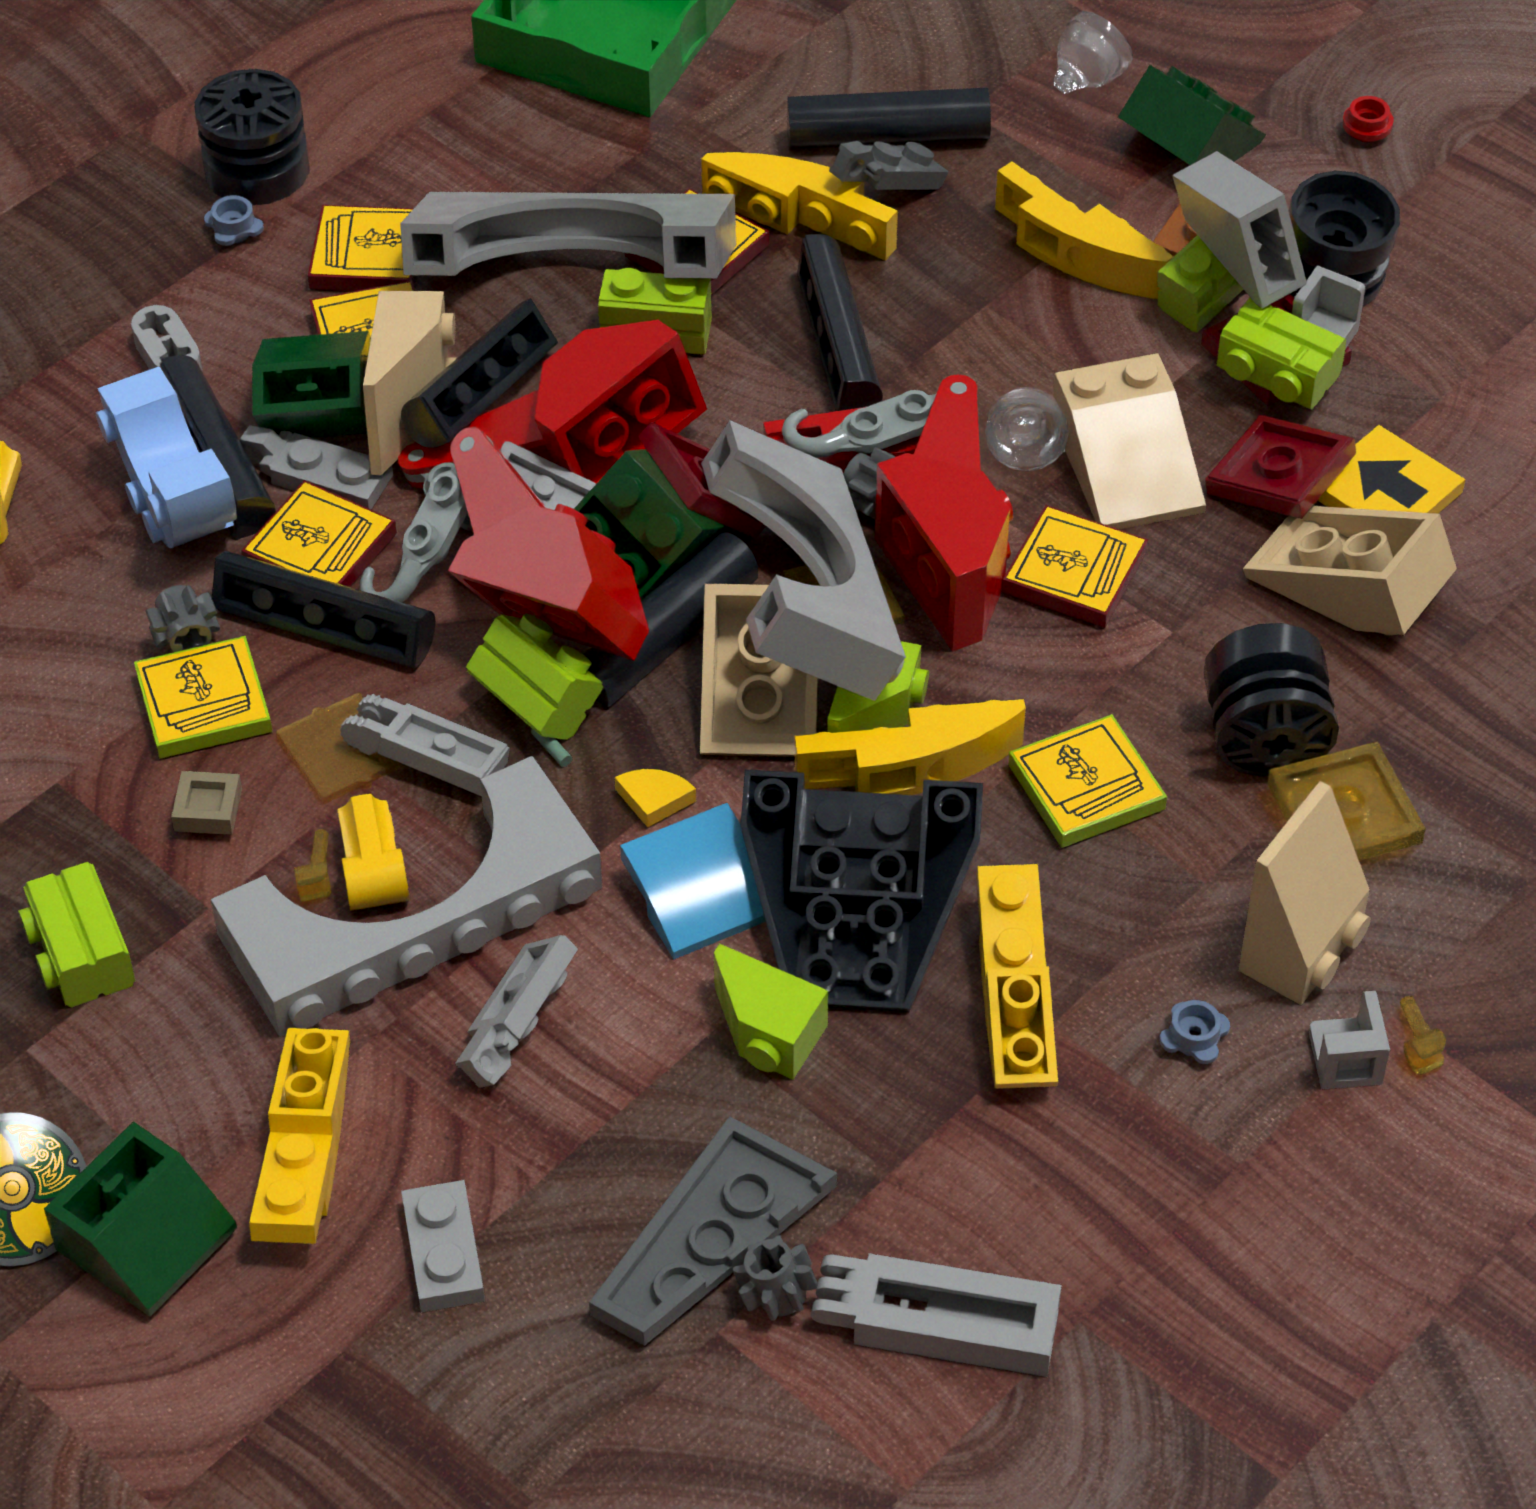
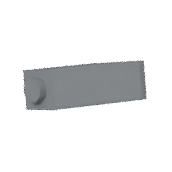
M1218 151L1172 175L1185 221L1259 307L1264 308L1307 284L1287 203L1282 192Z

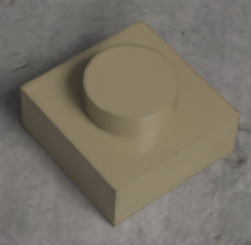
M181 771L171 816L174 831L233 835L242 792L240 774Z

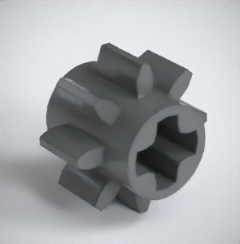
M875 447L871 457L864 453H858L849 462L843 475L851 493L855 510L875 519L877 463L894 458L895 456Z
M176 585L165 589L157 596L155 608L146 610L151 625L149 629L157 648L169 644L172 651L178 652L208 645L212 637L211 632L220 630L215 616L217 610L210 593L206 592L197 597L190 585Z
M776 1235L774 1239L762 1240L755 1245L750 1244L747 1246L748 1252L744 1258V1265L733 1267V1273L741 1288L739 1294L747 1311L755 1310L761 1305L764 1311L767 1312L770 1320H776L777 1316H786L795 1311L801 1312L804 1309L803 1303L807 1296V1290H814L818 1285L810 1267L812 1262L806 1247L800 1244L790 1250L788 1245L783 1242L781 1235Z

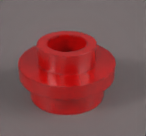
M1362 96L1353 100L1350 107L1345 110L1342 125L1344 130L1353 138L1362 142H1373L1381 140L1391 133L1394 119L1389 105L1384 100L1374 96Z

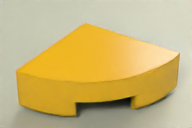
M641 769L629 771L615 777V790L647 828L696 802V788L684 778L667 771Z

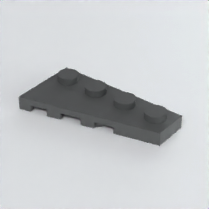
M729 1116L590 1300V1316L645 1346L731 1275L733 1267L743 1265L745 1255L748 1252L747 1246L750 1244L755 1245L762 1240L774 1239L776 1235L783 1232L836 1188L837 1172Z

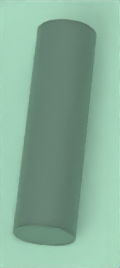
M531 730L532 735L561 767L571 763L572 756L555 738L542 737L535 730Z

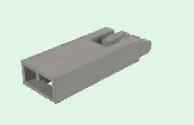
M870 1253L867 1260L839 1255H826L823 1257L820 1272L825 1277H821L818 1280L815 1293L820 1299L813 1302L811 1318L822 1324L854 1329V1345L1048 1377L1062 1285ZM884 1296L928 1302L925 1311L909 1309V1300L901 1299L900 1305L883 1303Z

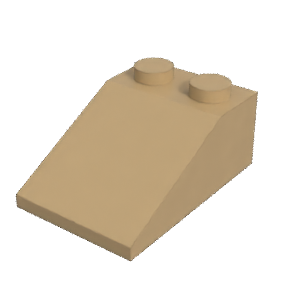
M379 291L363 382L371 475H382L398 459L402 450L415 442L403 427L401 421L402 407L457 358L448 357V346H454L455 314L445 313L444 291Z
M1158 353L1055 373L1051 419L1096 522L1120 530L1205 513L1206 503L1177 394Z
M1312 506L1302 519L1288 516L1243 568L1246 578L1355 631L1377 632L1384 635H1404L1457 569L1440 514Z
M705 584L700 755L795 757V736L817 733L819 678L755 652L746 619L769 585Z
M1319 781L1256 861L1238 970L1300 1005L1303 1004L1316 986L1324 989L1330 983L1340 963L1339 955L1346 946L1354 949L1359 945L1371 921V918L1365 915L1370 890L1332 788Z

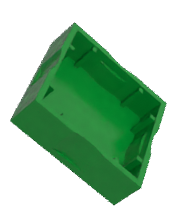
M483 0L471 15L475 62L651 117L736 0Z

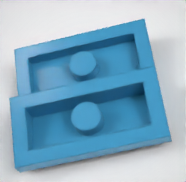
M728 803L620 845L621 860L647 902V916L673 959L766 922L740 823Z

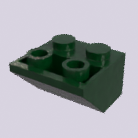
M1149 65L1118 115L1119 119L1189 165L1216 151L1235 162L1258 146L1266 136L1265 133L1251 125L1256 117L1238 104L1226 100L1218 95V91L1174 66H1171L1168 72L1165 73Z
M369 331L262 339L252 365V412L258 427L272 429L278 435L281 431H290L292 434L297 433L311 438L367 434L363 382L370 347Z
M646 449L625 451L574 508L588 519L585 526L589 530L606 536L616 544L614 552L631 566L641 600L690 560L725 528L723 524L689 510Z
M134 1121L44 1208L55 1249L149 1317L237 1229L236 1220L185 1158Z

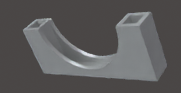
M429 192L400 223L404 275L456 276L460 271L473 264L510 254L554 249H597L625 252L654 260L664 267V278H717L736 246L735 194Z
M729 420L702 462L710 493L734 504L775 532L802 558L820 584V586L804 584L776 574L746 619L755 652L875 701L886 684L893 682L898 677L906 656L842 469Z
M533 756L480 779L484 817L492 830L489 849L483 862L468 882L452 896L428 910L405 918L385 922L359 923L334 920L317 915L296 905L281 894L266 875L210 899L217 934L279 1037L285 1036L288 1028L306 1029L321 1021L323 1017L354 1003L366 1002L378 992L408 978L420 977L432 967L462 953L474 952L494 938L516 928L528 927L540 917L568 904L580 903L586 900L592 893L602 889L599 850Z

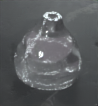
M1081 11L1069 20L1066 28L1060 35L1056 49L1057 71L1053 83L1059 91L1065 94L1080 88H1097L1111 83L1118 76L1125 73L1133 60L1131 47L1119 30L1105 18L1093 12Z
M1026 386L1014 388L1005 393L990 407L985 434L989 450L997 461L1011 469L1030 471L1042 469L1058 459L1065 450L1069 430L1066 415L1056 399L1039 388Z

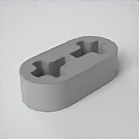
M152 305L137 311L132 317L131 327L134 343L149 370L160 367L162 358L175 355H187L194 358L202 370L198 346L175 311L163 305ZM154 330H158L159 333L165 334V336L159 338Z

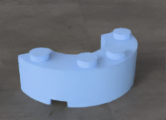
M158 366L98 388L104 408L96 412L98 425L107 443L115 441L131 479V482L125 483L129 501L136 514L142 513L146 530L152 542L156 543L162 540L167 547L174 548L233 526V521L237 520V513L230 477L212 449L201 453L198 452L183 416L177 394L161 368Z

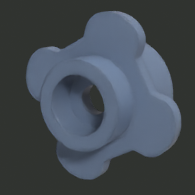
M226 196L217 200L211 210L204 216L205 225L213 228L216 233L215 241L220 245L227 246L242 242L249 236H258L264 229L263 221L254 217L250 201L241 196Z
M1190 1000L1174 1005L1171 1011V1025L1160 1034L1162 1048L1171 1053L1181 1051L1185 1055L1194 1057L1201 1064L1214 1062L1219 1054L1217 1044L1220 1038L1227 1035L1230 1030L1228 1018L1219 1013L1211 1004L1200 1000ZM1190 1031H1195V1032H1199V1033H1201V1034L1198 1035V1036H1196V1035H1191L1189 1032H1190Z

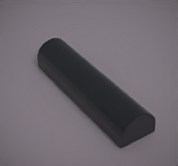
M988 88L787 97L789 149L837 147L843 143L859 141L863 145H874L875 142L902 144L907 142L988 140L991 134V108Z
M805 235L801 246L797 277L835 411L868 407L882 402V389L839 244L835 239L827 235Z
M531 298L513 308L404 404L401 410V421L405 431L415 442L428 448H436L449 443L558 344L557 339Z
M187 355L162 358L160 368L177 394L183 416L198 452L201 453L212 449L230 477L237 513V520L233 521L234 525L228 527L230 533L236 540L256 534L276 512L272 499L197 361Z
M720 533L641 600L649 633L634 661L590 646L581 651L592 663L588 671L602 682L603 689L596 699L598 702L609 708L704 626L705 584L751 585L758 579V564L755 556L741 539L730 533Z
M224 551L215 557L212 600L216 610L414 669L423 662L429 652L436 624L435 614L432 611L229 551Z

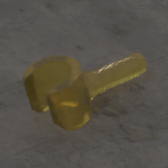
M318 829L314 832L312 855L310 857L311 864L293 867L300 902L324 898L331 895L332 892L326 859L329 833L324 829Z
M1412 996L1402 998L1400 1005L1414 1035V1038L1404 1042V1054L1412 1070L1418 1075H1423L1444 1065V1056L1441 1052L1446 1046V1037L1440 1029H1430Z

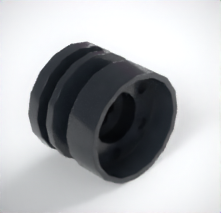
M235 70L216 77L201 89L194 102L199 142L201 143L205 179L214 194L222 198L226 196H241L249 200L252 205H263L287 198L303 186L310 173L306 133L304 131L301 96L291 80L276 72L267 70Z
M1334 170L1315 174L1299 184L1291 197L1288 210L1305 278L1307 280L1318 265L1359 281L1365 285L1363 306H1365L1377 297L1383 287L1386 270L1390 262V253L1394 248L1400 226V208L1390 191L1378 181L1357 172ZM1301 287L1290 294L1295 298Z
M1284 623L1256 624L1232 632L1218 641L1205 658L1204 679L1208 702L1213 710L1211 720L1215 730L1216 749L1225 764L1240 773L1258 777L1284 776L1309 768L1325 758L1335 746L1339 725L1334 712V699L1329 691L1330 679L1325 654L1317 637L1304 628Z

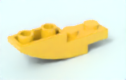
M725 152L706 153L701 159L702 194H735V212L749 217L760 224L767 225L788 235L800 223L885 261L897 247L898 211L865 197L864 182H842L829 172L830 167L783 156Z
M1013 161L997 171L995 209L1017 224L1016 244L1043 262L1083 281L1134 296L1158 299V290L1160 289L1158 287V271L1173 258L1162 246L1152 242L1131 227L1127 221L1117 217L1101 204H1098L1086 213L1082 212L1074 203L1061 197L1043 184L1039 178L1029 174Z
M1024 699L990 700L982 703L908 708V727H878L872 730L836 733L819 732L812 735L795 736V772L804 773L805 789L855 786L856 792L920 794L923 793L924 780H962L995 764L1008 756L1010 751L1022 746L1025 702Z
M1038 864L978 866L976 881L980 922L979 950L987 1036L995 1089L1057 1086L1058 1074L1049 966H1046Z
M287 1029L268 1111L270 1134L249 1221L251 1241L316 1244L321 1216H327L334 1180L345 1100L350 1046L349 1030Z

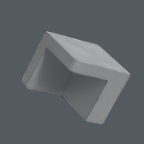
M1317 265L1306 280L1307 284L1302 286L1293 301L1292 315L1344 337L1347 340L1346 349L1359 330L1365 285Z
M1363 991L1357 1018L1320 1020L1310 1023L1309 1037L1321 1089L1383 1084L1390 1046L1376 991Z

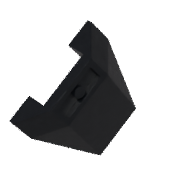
M745 769L740 827L778 969L828 990L829 1008L910 1012L980 845L983 783L924 780L923 796L805 789L804 773Z

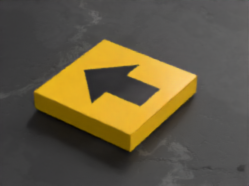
M1378 425L1355 444V456L1318 501L1327 507L1439 514L1463 493L1466 479Z

